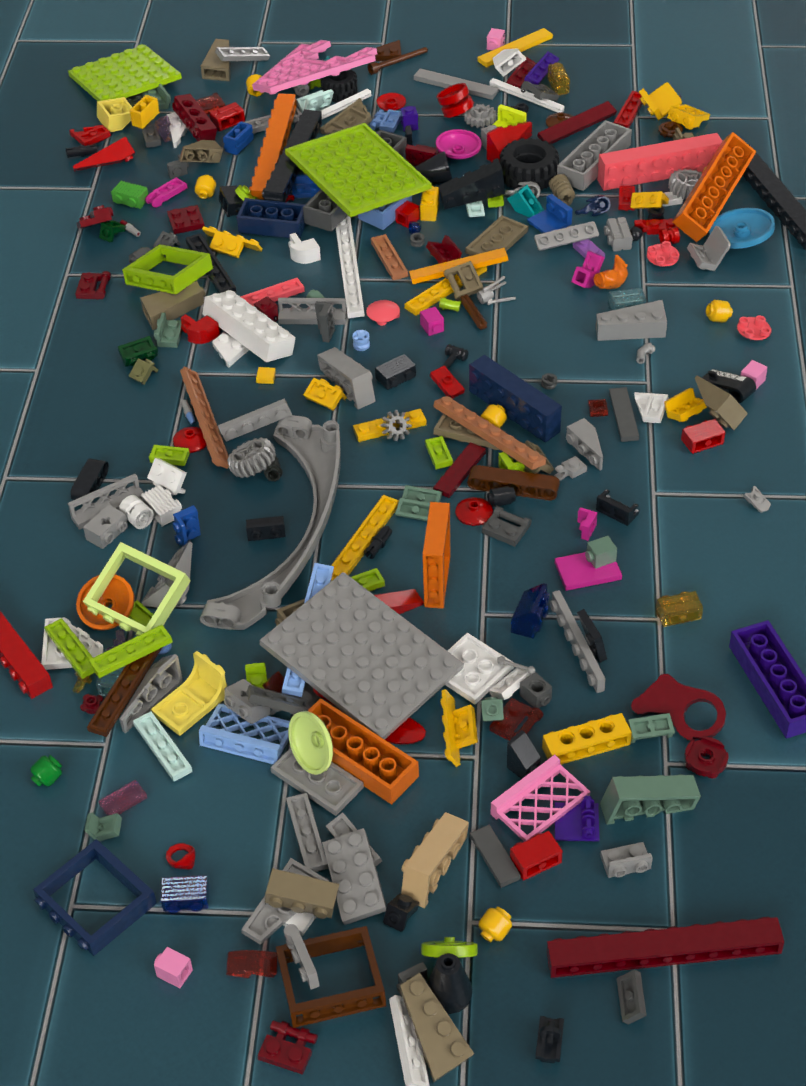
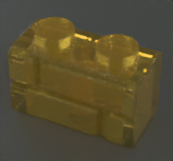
M549 64L548 81L553 91L558 95L568 94L570 78L563 64Z
M684 591L678 595H665L657 599L656 613L660 618L662 626L666 627L702 619L703 606L696 591Z

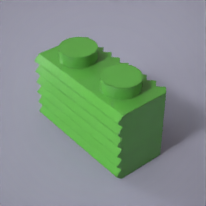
M121 180L111 191L112 200L117 204L141 209L146 204L145 198L148 195L147 187Z

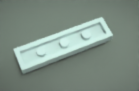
M152 711L133 720L135 728L174 782L192 772L191 765Z

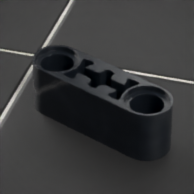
M91 458L87 460L71 488L70 495L72 500H76L100 488L109 470L107 461Z

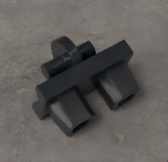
M540 1016L535 1059H540L541 1062L545 1063L560 1062L564 1027L563 1018L551 1019Z

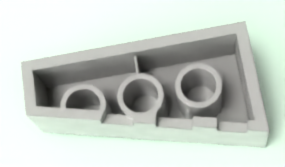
M663 300L596 314L595 330L597 341L666 337L667 318Z
M336 347L317 355L320 370L331 382H335L336 385L344 389L347 399L349 401L353 400L355 402L354 406L357 409L376 402L372 385L373 376L370 370L364 368L360 363H357Z

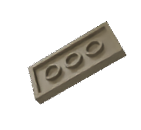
M501 215L465 248V253L472 256L500 248H505L507 251L528 232V226Z

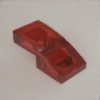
M260 950L230 951L227 956L226 975L249 978L251 974L274 978L277 974V952Z

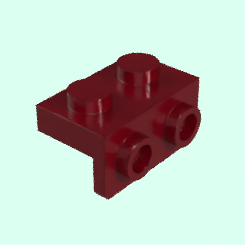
M447 235L444 236L442 243L428 241L426 248L438 261V264L460 259L462 255L461 250Z

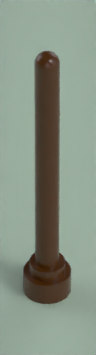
M423 47L380 63H368V71L371 75L376 74L381 68L427 53L428 49Z

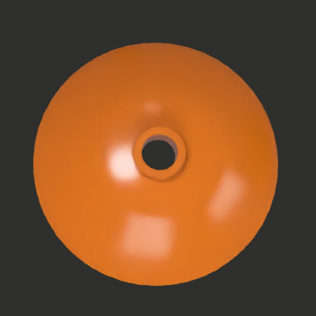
M98 575L90 579L80 590L76 601V609L80 619L88 627L96 630H109L120 624L116 622L111 624L104 620L100 614L97 616L87 611L88 607L83 603V600L99 577ZM114 575L98 603L106 607L112 605L110 609L129 617L135 600L133 589L124 578Z

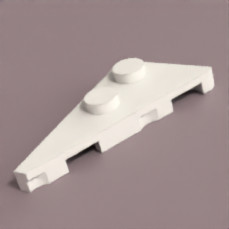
M176 112L167 114V120L173 146L177 148L181 143V137L185 136L188 129Z

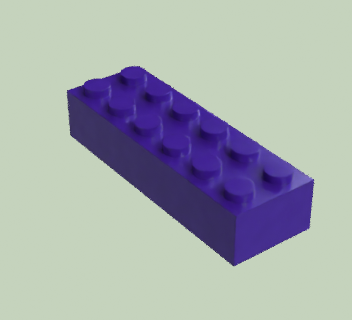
M769 620L731 631L729 648L785 738L806 733V677Z

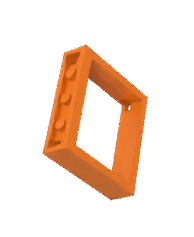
M430 502L423 548L424 607L444 609L451 558L450 503Z

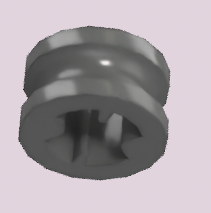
M413 233L410 236V244L413 247L424 245L425 238L422 233Z
M546 373L542 376L541 386L543 388L553 389L556 387V375Z

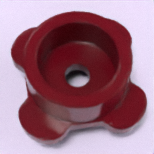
M84 695L83 704L80 706L81 710L86 711L88 714H95L101 705L100 703L103 701V697L101 695Z

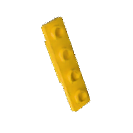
M203 226L202 228L206 235L213 237L209 246L213 251L239 259L243 247L260 252L263 250L259 242L254 239L247 240L241 235L233 236L227 231L223 230V232H220L211 226L209 228Z
M444 689L440 699L443 708L442 721L445 727L443 737L446 742V749L444 752L447 760L458 767L460 766L459 749L478 742L475 708L470 704L455 709V699Z

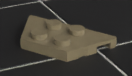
M359 98L320 128V132L322 134H332L362 123L368 124L372 121V118L366 106L363 105L362 99Z

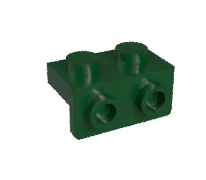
M150 336L118 346V351L125 367L129 365L134 366L138 358L141 360H152L158 355V348L154 346Z

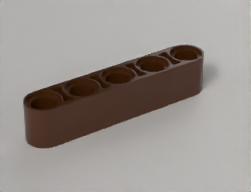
M475 465L471 468L467 485L471 489L490 492L492 488L509 486L514 488L516 496L554 500L558 494L560 480L551 475Z

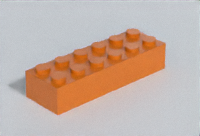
M320 698L308 710L324 722L330 733L333 743L332 762L362 781L364 787L391 805L419 777L417 760Z

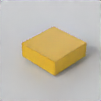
M258 367L256 383L274 384L276 368Z

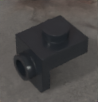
M399 893L387 904L383 923L403 932L408 918L418 910L419 902L413 900L408 895Z

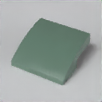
M405 485L403 496L399 499L395 515L427 521L430 502H440L442 492Z

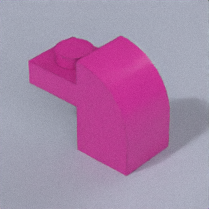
M588 251L583 266L576 267L571 282L583 288L594 286V275L600 273L605 257Z

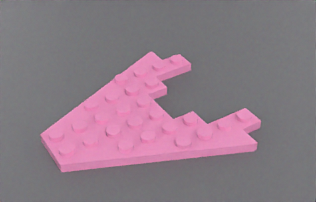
M319 40L311 45L302 43L252 84L253 90L272 95L297 85H306L310 81L329 75L337 76L342 71L376 61L377 49L365 47L347 57L334 56L323 61L317 60L319 59L318 53L325 52L327 48L331 47L330 41Z

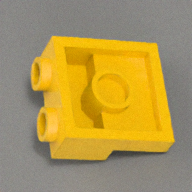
M687 104L670 106L667 118L692 130L693 128L700 127L702 121L709 120L710 114Z

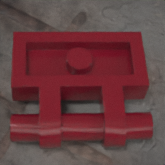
M273 1020L270 1030L278 1032L277 1036L266 1035L257 1055L258 1060L303 1075L312 1055V1050L305 1047L307 1042L315 1044L318 1035L311 1033L309 1029L303 1027L301 1029L293 1028L288 1022L282 1021L280 1023ZM286 1036L297 1038L296 1044L286 1041Z

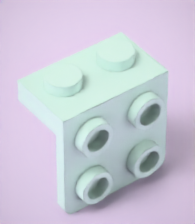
M332 89L324 92L321 90L297 98L296 103L301 113H303L304 109L321 111L330 106L334 92Z

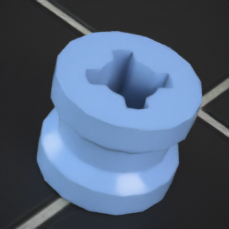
M366 330L355 331L352 335L354 349L357 351L369 349V333Z

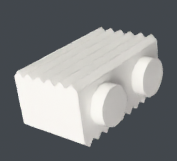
M161 485L155 486L148 490V492L145 491V493L141 494L142 501L154 511V518L162 527L174 521L173 514L182 509L179 500H174L168 489L164 490Z

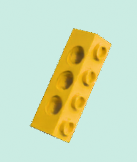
M619 713L602 719L591 720L581 725L570 726L567 729L556 732H549L543 735L542 749L547 759L556 755L560 759V765L628 746L631 744L632 732L623 714Z

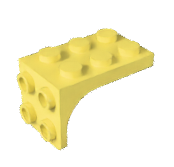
M198 651L193 653L194 666L187 680L151 709L158 720L179 736L202 719L225 698L227 683L224 669L220 665H215L207 655L201 654Z

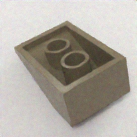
M696 376V383L705 405L710 409L709 413L714 418L719 419L718 423L722 427H729L735 430L748 413L731 394Z

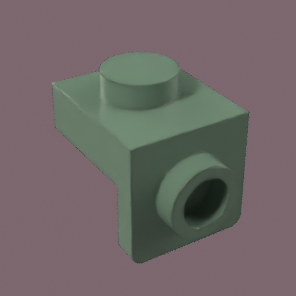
M487 697L485 700H481L480 708L484 722L502 721L504 719L502 699Z
M93 812L88 813L85 832L99 842L117 837L120 833L122 817L116 813L98 818Z

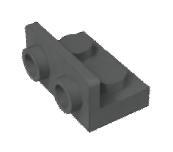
M316 301L315 310L318 329L322 335L323 342H330L335 332L332 303Z

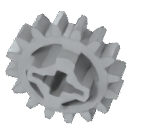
M476 104V106H473L464 113V121H466L467 125L471 124V127L475 125L476 128L481 126L484 128L485 125L490 126V124H494V121H496V110H494V107L490 108V105Z

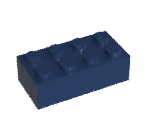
M245 198L237 215L238 233L290 238L289 234L296 233L300 239L306 226L303 215V207L306 204Z

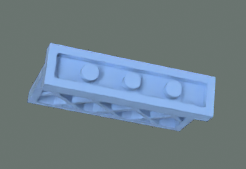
M219 703L206 725H202L199 729L200 746L274 764L281 758V754L289 741L288 730L279 733L277 728L286 727L289 729L290 721L266 716L253 724L247 721L240 723L238 719L241 717L227 708L226 705ZM221 711L230 713V715L221 718L219 716ZM233 720L236 723L229 727H226L224 724ZM266 722L269 725L260 728L258 723ZM221 725L222 729H216L212 727ZM252 725L255 728L254 730L248 732L244 730L245 727H249ZM240 730L242 734H236L232 732ZM273 730L274 735L265 737V735L263 734L265 732ZM258 734L261 737V739L252 738V736ZM275 740H279V741H280V744H275V743H271V742H272V741H275Z

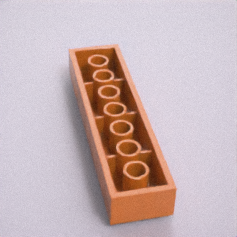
M734 132L727 136L718 147L672 223L695 242L704 237L757 151Z

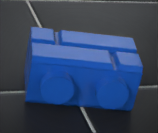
M240 121L223 137L224 151L237 155L254 139L252 125Z

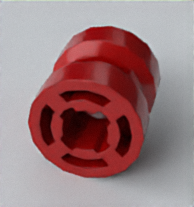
M673 227L670 230H660V243L663 241H669L673 244L679 243L680 234L678 228Z

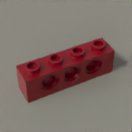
M191 94L174 96V102L172 103L173 111L183 121L197 141H215L217 127Z

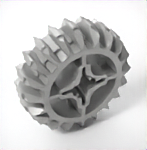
M678 169V171H674L668 183L670 192H673V195H677L678 198L687 199L702 172L691 169Z
M267 438L248 440V442L237 446V449L229 454L227 459L229 469L236 477L244 478L246 476L248 478L251 475L255 476L256 473L266 470V467L270 466L271 462L275 460V448Z

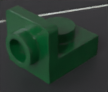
M116 221L101 222L99 238L113 242L114 235H117L119 232H125L126 225Z

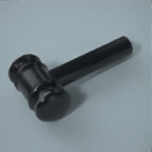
M448 344L445 348V355L449 356L443 366L445 365L449 369L456 359L465 361L469 355L468 350Z

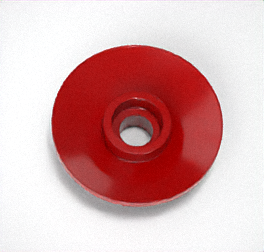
M386 93L377 98V106L387 111L388 109L399 110L406 104V98L398 93Z
M199 427L183 428L173 437L174 447L189 448L190 453L198 452L207 446L202 430Z
M471 497L458 503L455 514L457 519L463 524L479 526L488 521L493 514V508L488 501L482 498Z

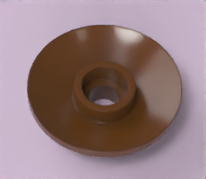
M563 112L554 113L546 118V125L552 127L573 116Z

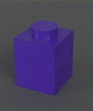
M407 106L400 108L403 131L405 132V127L411 125V130H418L416 107Z

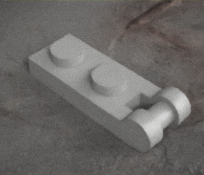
M289 924L284 928L287 947L292 949L291 954L295 964L300 963L301 968H298L302 981H307L310 989L320 986L317 972L296 925Z

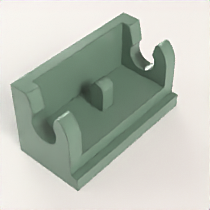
M670 713L628 719L627 724L632 732L631 743H635L638 739L667 735V738H670L675 734Z

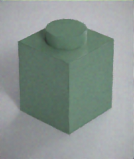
M609 536L587 542L585 556L587 561L591 562L596 569L616 562L617 547Z

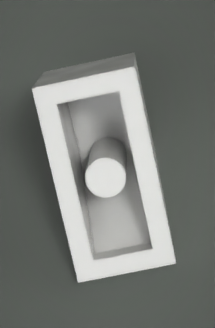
M518 48L504 49L492 59L495 68L504 77L524 62L526 57Z

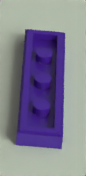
M547 51L526 75L524 80L539 85L558 63L559 58Z

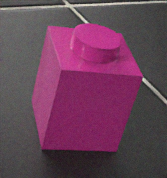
M436 307L420 311V325L428 336L444 331V318Z

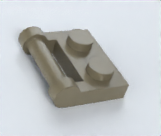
M471 261L447 269L443 273L455 293L456 301H460L462 295L465 296L467 294L470 296L483 288ZM458 274L464 290L460 291L454 275Z

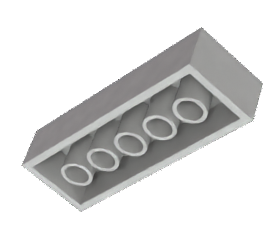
M605 120L557 165V175L565 174L572 187L584 191L598 177L599 154L627 149L631 145L632 129Z

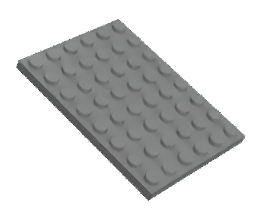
M344 572L261 638L259 643L260 646L346 715L384 740L464 667V663Z

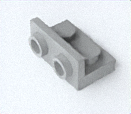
M644 842L600 852L608 878L623 877L626 874L635 872L642 873L651 869L652 855L647 853Z

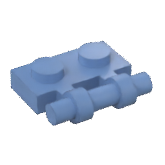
M380 109L370 122V128L374 131L379 127V130L394 133L401 121V111L388 109L387 112H384V110Z

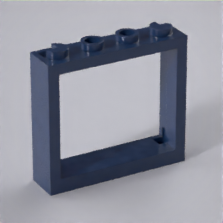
M97 839L33 889L36 897L34 901L39 905V908L47 910L50 919L55 924L59 922L63 926L62 929L70 938L73 936L77 940L78 946L82 950H88L93 956L157 904L154 891ZM96 859L137 898L93 935H90L50 896Z

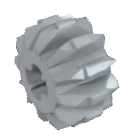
M395 410L393 414L388 412V417L384 416L382 418L386 423L380 424L381 427H386V430H383L382 433H389L387 439H391L393 436L394 441H398V438L401 440L405 439L404 434L408 435L410 433L406 428L412 427L411 424H406L410 418L404 419L405 412H401L399 415L398 410ZM393 423L399 424V428L393 427Z

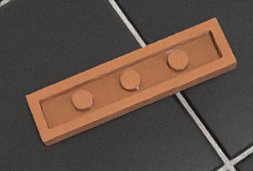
M387 235L372 237L371 244L392 280L408 277V271Z

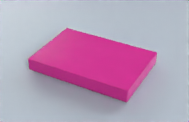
M585 552L555 558L554 561L565 591L622 580V573L617 562L595 569L592 563L587 561Z

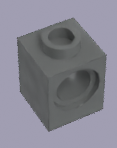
M535 672L520 682V696L537 710L542 706H546L552 700V686Z

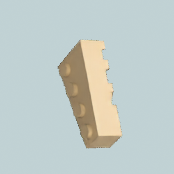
M447 812L435 821L433 829L425 834L421 845H417L411 858L406 859L403 863L402 895L410 896L413 900L419 902L420 907L425 909L428 904L429 892L434 894L438 887L437 883L440 876L446 874L451 859H455L467 839L468 821Z

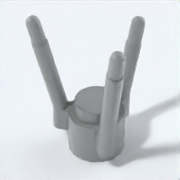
M505 276L500 277L477 292V297L481 304L487 303V305L516 299V297H507L492 300L494 298L493 291L506 284V281L499 283L505 279Z

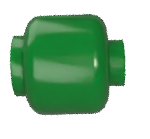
M43 755L30 768L33 774L31 779L39 787L42 784L49 787L62 775V765L52 755L49 757Z

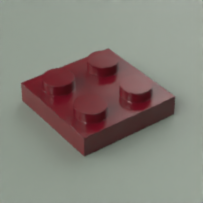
M198 205L167 211L174 234L205 227Z

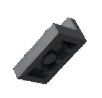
M276 516L246 520L248 541L286 537L284 517Z

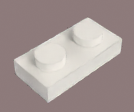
M515 668L489 690L491 697H497L502 700L510 698L520 688V682L532 674H529L526 670Z

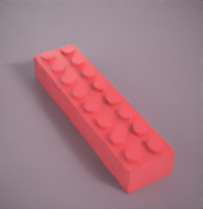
M718 133L602 153L599 154L597 180L603 191L619 188V186H632L669 179L674 171H678V169H691L703 173L704 168L707 167L722 143V139Z

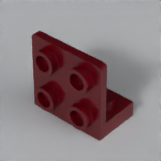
M407 144L405 147L406 161L414 166L440 153L437 148L420 144L416 146Z

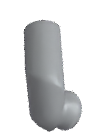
M645 343L637 350V363L643 364L646 353L652 354L655 351V346L652 343Z

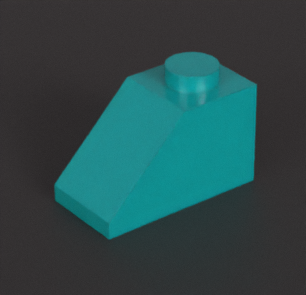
M528 185L518 189L507 198L516 212L529 218L544 211Z

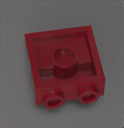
M104 205L94 207L89 216L79 218L80 221L77 222L78 229L112 220V216H114L112 208H104Z

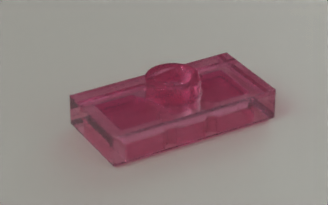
M134 780L99 800L98 803L107 816L116 813L121 814L147 799V794L139 783Z

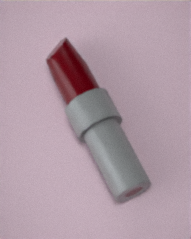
M124 220L120 221L121 224L126 225L125 230L131 232L136 237L141 235V232L132 224Z

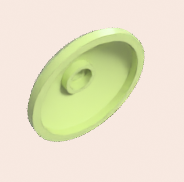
M309 711L296 713L291 718L288 729L289 743L293 755L304 770L314 775L321 774L328 770L333 758V743L330 733L324 722L315 714Z

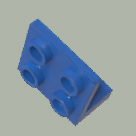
M553 194L547 196L546 210L528 218L527 222L541 233L563 229L572 224L573 209Z

